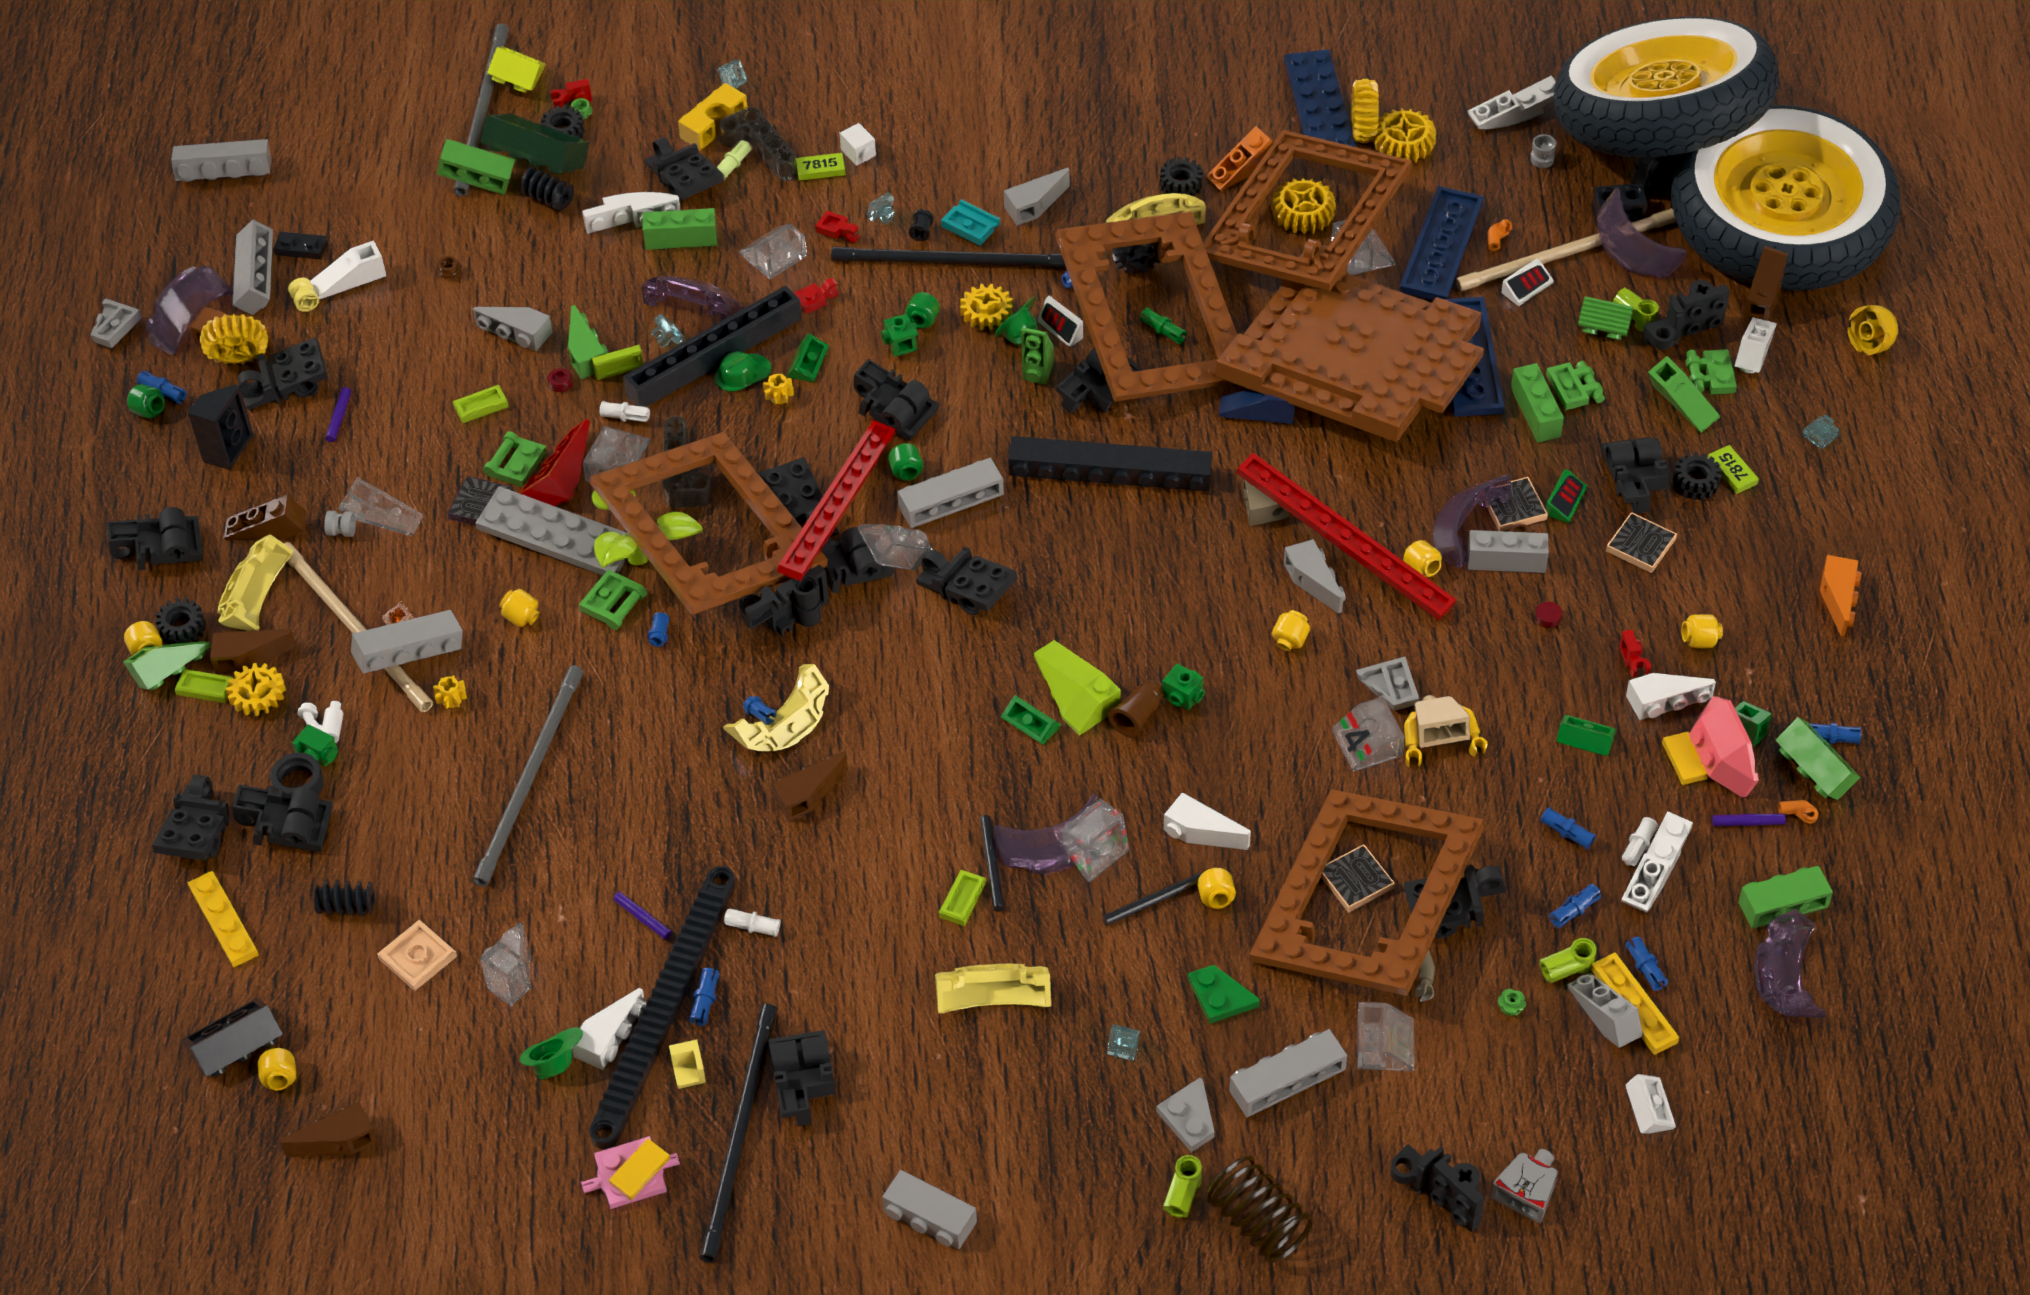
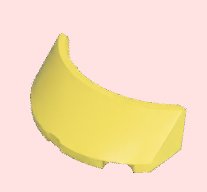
M1186 194L1155 195L1126 205L1110 216L1106 223L1161 216L1176 212H1192L1197 225L1205 223L1206 205L1202 200Z
M270 534L255 542L245 560L236 567L221 596L218 606V613L221 614L219 622L227 627L246 631H259V614L263 601L276 576L291 557L293 550Z
M803 664L799 667L798 678L791 695L776 712V718L770 716L774 720L773 723L765 725L761 721L749 724L745 719H740L735 724H726L723 728L745 748L750 750L777 751L788 748L798 743L805 735H808L819 722L824 712L822 708L825 696L829 692V685L815 664Z
M989 964L955 968L953 972L935 974L938 1014L975 1006L1000 1004L1051 1007L1050 973L1047 967H1026L1025 964Z

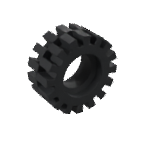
M563 105V109H560L559 106H555L556 110L548 109V113L545 112L543 118L541 117V128L545 142L547 141L550 146L554 143L555 148H558L559 145H562V148H566L567 144L572 147L574 142L578 144L580 138L583 139L585 133L580 111L578 109L575 111V108L572 106L568 109L567 105ZM568 125L566 128H557L558 126Z
M1177 157V161L1173 158L1169 159V163L1166 161L1164 167L1161 166L1160 189L1163 191V194L1176 193L1196 197V193L1199 194L1202 189L1203 171L1200 164L1196 165L1195 160L1189 162L1187 157H1185V160ZM1177 177H1185V178H1188V179H1187V180L1180 181V180H1176V179H1174V178H1177Z
M1694 452L1693 456L1688 453L1685 455V458L1683 456L1680 457L1679 462L1676 463L1673 476L1674 488L1677 487L1679 494L1684 492L1683 497L1685 498L1691 495V500H1696L1697 496L1700 497V500H1705V495L1708 498L1712 497V494L1717 492L1722 471L1719 468L1720 464L1718 461L1714 463L1715 458L1712 456L1707 459V454L1705 453L1702 454V457L1698 456V452ZM1699 473L1705 476L1706 478L1694 479L1690 477L1688 474Z
M176 598V603L172 604L171 601L166 602L167 607L163 605L160 607L161 612L157 611L155 623L163 642H168L169 645L188 643L191 640L197 642L199 641L198 636L202 637L204 635L203 630H206V622L201 607L194 600L189 602L188 598H184L183 602H180V599ZM190 619L183 626H171L177 620Z

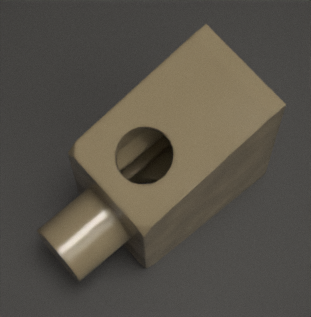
M1243 479V493L1249 526L1277 521L1289 516V512Z

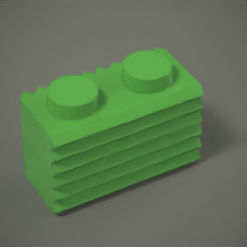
M1584 297L1578 326L1583 328L1582 332L1597 335V331L1607 333L1606 337L1621 340L1622 336L1627 337L1634 307Z

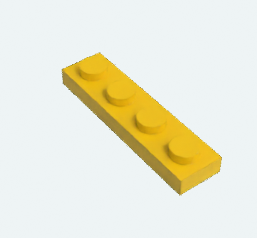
M211 871L188 882L189 889L232 967L234 968L259 956L256 947L214 872Z
M1616 952L1592 963L1591 971L1598 979L1638 1008L1643 1034L1641 1038L1654 1055L1678 1043L1679 1036Z

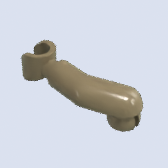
M1429 950L1420 967L1419 980L1421 983L1415 990V998L1422 996L1420 1002L1434 997L1432 984L1436 968Z

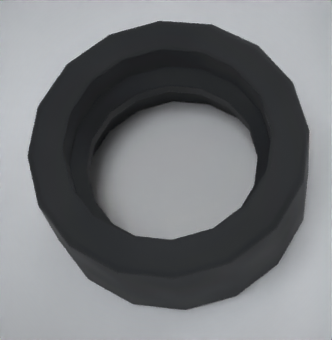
M291 753L283 756L272 767L270 780L272 786H274V792L277 794L279 787L283 788V793L292 794L297 789L285 787L281 783L286 775L296 770H307L313 774L308 783L298 788H309L318 794L323 789L324 777L319 762L311 755Z

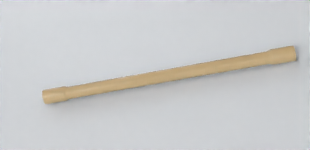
M1673 209L1659 212L1651 217L1490 269L1458 277L1455 279L1456 287L1459 292L1513 274L1537 258L1542 264L1640 232L1675 223L1676 219Z
M290 542L284 543L293 550L291 557L287 561L288 564L296 569L352 633L367 630L307 564L298 550ZM399 665L384 668L421 712H426L432 707L433 701L411 680Z

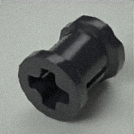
M919 209L914 212V222L909 228V235L916 241H926L930 236L929 227L933 224L934 216L930 211Z

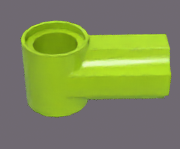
M1625 287L1618 291V294L1613 299L1614 303L1634 307L1632 319L1635 321V327L1641 332L1644 330V324L1658 321L1659 305L1653 300H1643Z
M1579 938L1572 943L1571 947L1541 959L1539 965L1546 981L1553 983L1574 973H1589L1592 963L1595 962L1596 946L1593 941L1587 938ZM1583 954V955H1586V956H1588V957H1585V958H1584V957H1580V956H1578V955Z
M1186 1155L1179 1158L1176 1162L1175 1174L1163 1205V1210L1171 1216L1177 1218L1188 1217L1194 1196L1202 1181V1165L1198 1158ZM1185 1171H1192L1195 1174L1192 1176H1185L1182 1173Z

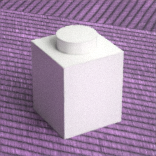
M860 123L840 132L841 150L856 166L876 156L875 139Z

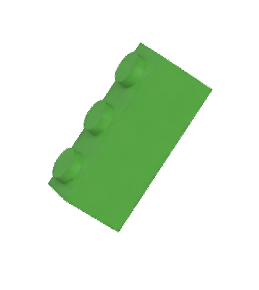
M446 139L436 174L505 195L515 159Z
M715 208L643 212L645 249L717 246Z
M1538 364L1514 368L1511 390L1537 443L1560 438L1564 417Z
M1799 717L1776 739L1781 746L1779 751L1788 760L1794 759L1799 764L1797 770L1806 779L1812 778L1817 783L1814 788L1825 798L1830 796L1838 800L1860 778L1807 721Z
M1819 866L1812 868L1804 867L1794 873L1780 874L1766 881L1748 883L1742 887L1738 903L1751 928L1754 929L1828 908L1833 891Z

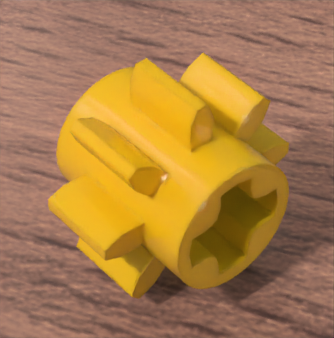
M782 374L770 375L768 382L763 383L765 399H770L774 404L787 403L789 396H794L792 379H786Z
M455 676L440 678L438 685L433 686L436 704L443 703L446 709L460 707L462 699H467L464 681L458 682Z

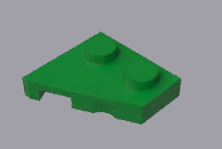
M1215 965L1188 973V981L1209 1024L1255 1009L1260 1005V1000L1257 996Z

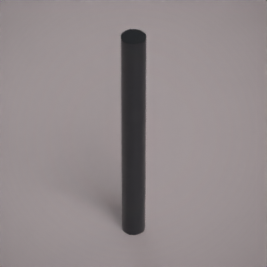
M983 815L980 817L992 905L993 910L999 912L1004 909L992 822L989 815Z
M1199 872L1103 915V920L1108 926L1197 886L1198 879L1202 873Z

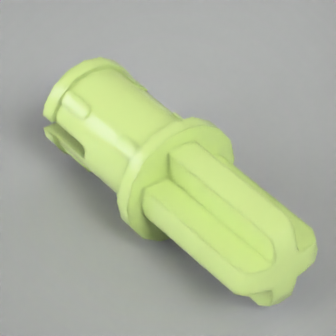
M740 141L731 152L725 154V158L717 166L723 173L724 180L735 168L740 167L741 161L751 151L748 142Z

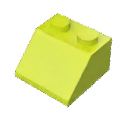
M502 46L496 48L487 73L493 75L492 80L502 84L508 81L514 84V89L526 93L527 89L530 91L534 90L546 63Z

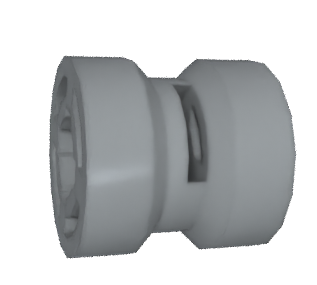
M1550 135L1536 136L1532 143L1531 163L1536 167L1547 168L1554 162L1556 140Z
M328 510L324 524L326 535L336 536L337 534H343L344 537H353L356 529L355 513L346 511L343 514H339L337 511Z

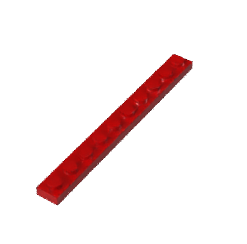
M875 420L872 421L778 564V573L802 581L891 443L896 429Z
M1252 453L1237 468V475L1440 621L1455 605L1457 599L1255 453Z

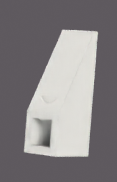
M371 241L351 248L312 279L311 283L318 298L322 299L385 277L386 272L383 259L375 242Z
M1652 673L1629 680L1626 697L1639 720L1649 717L1655 718L1668 711H1677L1694 703L1708 701L1713 697L1716 682L1714 679Z
M636 989L585 1020L580 1027L583 1031V1037L572 1048L574 1058L604 1070L607 1063L612 1062L616 1057L618 1046L622 1040H626L629 1037L636 1018L643 1014L644 1006L646 1007L643 989Z

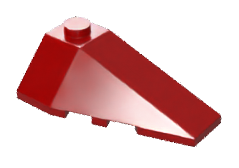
M585 419L569 430L554 448L555 452L540 465L542 469L536 476L532 475L526 481L519 494L552 506H556L561 502L566 504L574 497L575 493L573 491L579 483L590 426L588 419Z

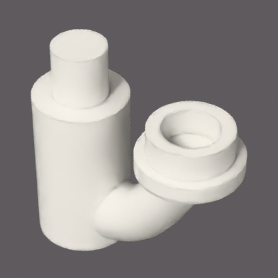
M338 701L331 702L330 707L325 710L322 725H319L315 720L318 716L317 707L312 703H303L298 709V716L304 719L307 725L310 724L333 736L335 743H337L344 715L341 710V703Z

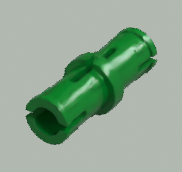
M1148 307L1142 311L1141 314L1145 317L1140 316L1139 320L1155 329L1158 335L1161 336L1163 334L1179 345L1183 343L1185 337L1181 335L1187 336L1186 330L1173 324L1167 316L1162 317Z

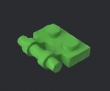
M1695 350L1687 351L1686 367L1691 373L1689 379L1701 393L1704 391V387H1709L1711 394L1736 393L1737 385L1729 350L1704 351L1703 358H1699ZM1705 370L1706 375H1703L1700 371Z
M1585 361L1578 362L1576 364L1577 369H1573L1570 362L1547 368L1546 376L1565 410L1588 405L1589 396L1594 398L1596 403H1601L1605 399L1602 386L1599 382L1595 381L1594 372L1590 366H1587Z

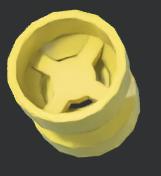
M298 278L290 283L288 291L299 311L307 312L313 310L318 305V295L314 291L309 279Z

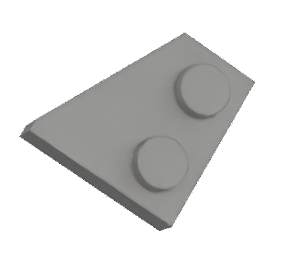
M104 299L102 303L104 306L103 313L98 314L97 324L93 327L91 337L95 343L112 348L143 316L139 309Z
M1406 657L1356 670L1358 679L1394 711L1415 706V703L1419 701Z
M1201 1077L1156 1106V1112L1191 1152L1214 1138L1215 1131Z

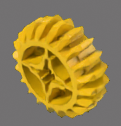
M1356 80L1353 84L1351 120L1352 135L1355 142H1374L1373 136H1376L1378 133L1376 129H1378L1379 102L1378 85L1375 80Z
M1403 108L1400 111L1392 109L1391 113L1385 112L1383 117L1378 118V129H1376L1378 133L1376 136H1373L1375 139L1373 144H1375L1376 151L1417 162L1419 158L1425 159L1427 154H1431L1436 143V128L1433 125V121L1428 119V115H1421V111L1415 113L1412 111V108L1409 111H1404Z
M1293 178L1291 183L1285 181L1283 186H1278L1271 202V210L1274 220L1278 222V226H1284L1285 231L1293 229L1294 234L1297 231H1302L1303 234L1306 231L1314 234L1316 229L1322 231L1323 227L1329 226V223L1333 220L1336 209L1334 195L1329 190V186H1323L1321 181L1315 183L1313 178L1310 181H1306L1304 178L1301 181Z
M224 314L221 318L214 317V320L207 321V325L203 326L200 336L203 354H206L208 359H214L217 363L223 362L224 365L227 363H233L234 365L241 363L244 365L247 361L253 362L254 358L257 359V355L265 353L268 343L265 325H262L260 320H254L252 316L245 317L244 314L241 316H235V314L227 316Z

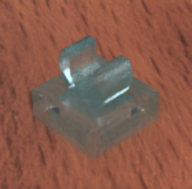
M734 59L729 64L725 63L718 68L723 84L727 83L736 89L748 81L739 60Z
M888 192L870 202L866 214L871 221L878 217L885 225L893 221L892 216L895 215L892 209L893 196Z
M660 313L654 319L658 327L652 330L651 335L658 339L657 343L665 347L669 344L670 340L679 344L684 339L675 323Z
M1825 414L1804 428L1803 436L1823 449L1838 437L1840 430L1833 425V419Z
M1113 1024L1110 1030L1107 1054L1134 1061L1137 1056L1141 1031Z

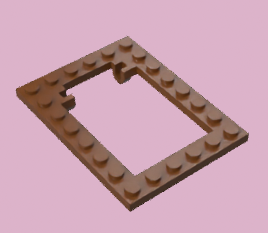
M1282 130L1203 242L1208 258L1211 261L1331 291L1411 171L1412 160ZM1294 157L1376 176L1329 247L1321 245L1319 241L1309 239L1304 246L1303 258L1249 245V239L1255 240L1257 237L1256 228L1254 225L1248 224Z
M1192 212L1057 229L1055 237L1114 402L1235 384L1215 377L1216 361L1237 336V332ZM1159 242L1158 258L1161 263L1182 260L1218 359L1132 372L1097 276V272L1108 271L1110 265L1108 259L1101 260L1105 249Z
M724 432L590 476V485L691 615L758 592L766 586L772 587L793 579L778 573L777 569L778 564L802 527ZM714 462L774 536V538L764 541L763 552L765 561L720 577L714 572L708 574L709 565L706 561L689 567L630 490ZM821 551L809 569L819 564L823 568L827 567L828 559Z
M1331 789L1249 954L1251 962L1407 996L1484 830V819ZM1348 821L1445 841L1399 941L1380 937L1378 941L1380 952L1374 951L1371 957L1314 945L1315 926L1313 922L1300 920Z

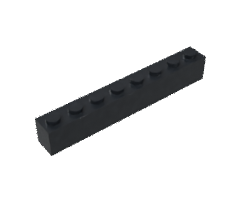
M786 285L623 376L626 396L635 406L647 407L720 366L723 357L731 352L743 353L801 320L800 299Z
M1012 436L1008 456V473L1018 477L1209 491L1213 452Z

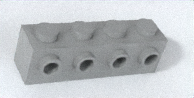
M268 139L173 146L171 162L175 181L189 182L194 179L206 178L214 180L218 177L238 178L244 175L262 176L270 174L271 154Z
M255 220L249 222L236 235L233 306L251 315L263 309L270 300L273 229Z
M990 457L898 490L899 508L910 528L1004 495L1003 478Z
M447 610L353 633L351 653L362 673L377 671L459 650L462 645L463 630L452 611Z
M1330 1029L1322 1033L1317 1032L1308 1037L1304 1042L1287 1046L1277 1055L1262 1058L1252 1067L1237 1070L1230 1077L1229 1091L1245 1116L1249 1117L1346 1070L1347 1054Z

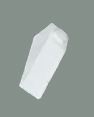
M1752 318L1740 344L1735 363L1736 367H1739L1740 370L1746 373L1760 372L1777 323Z
M1181 793L1164 814V830L1171 837L1179 838L1186 843L1244 850L1250 847V830L1184 793Z

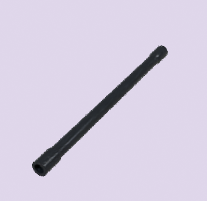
M832 247L831 261H887L1066 268L1060 253L1020 254L856 249L853 247Z
M772 1004L761 1005L756 1025L757 1031L708 1230L705 1233L699 1258L707 1263H715L718 1258L725 1218L770 1034L773 1031L778 1011L777 1007Z

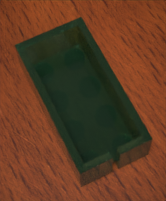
M511 113L487 115L481 143L489 145L488 149L492 151H506L509 153V157L528 159V163L534 166L542 167V165L549 167V171L557 174H562L563 171L573 173L574 170L583 169L590 143L589 141Z

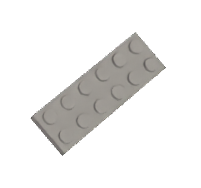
M500 486L475 523L476 529L600 575H604L608 569L618 574L627 559L615 561L602 568L594 552V542L599 535L606 532H617L621 536L623 534L628 536L626 532Z

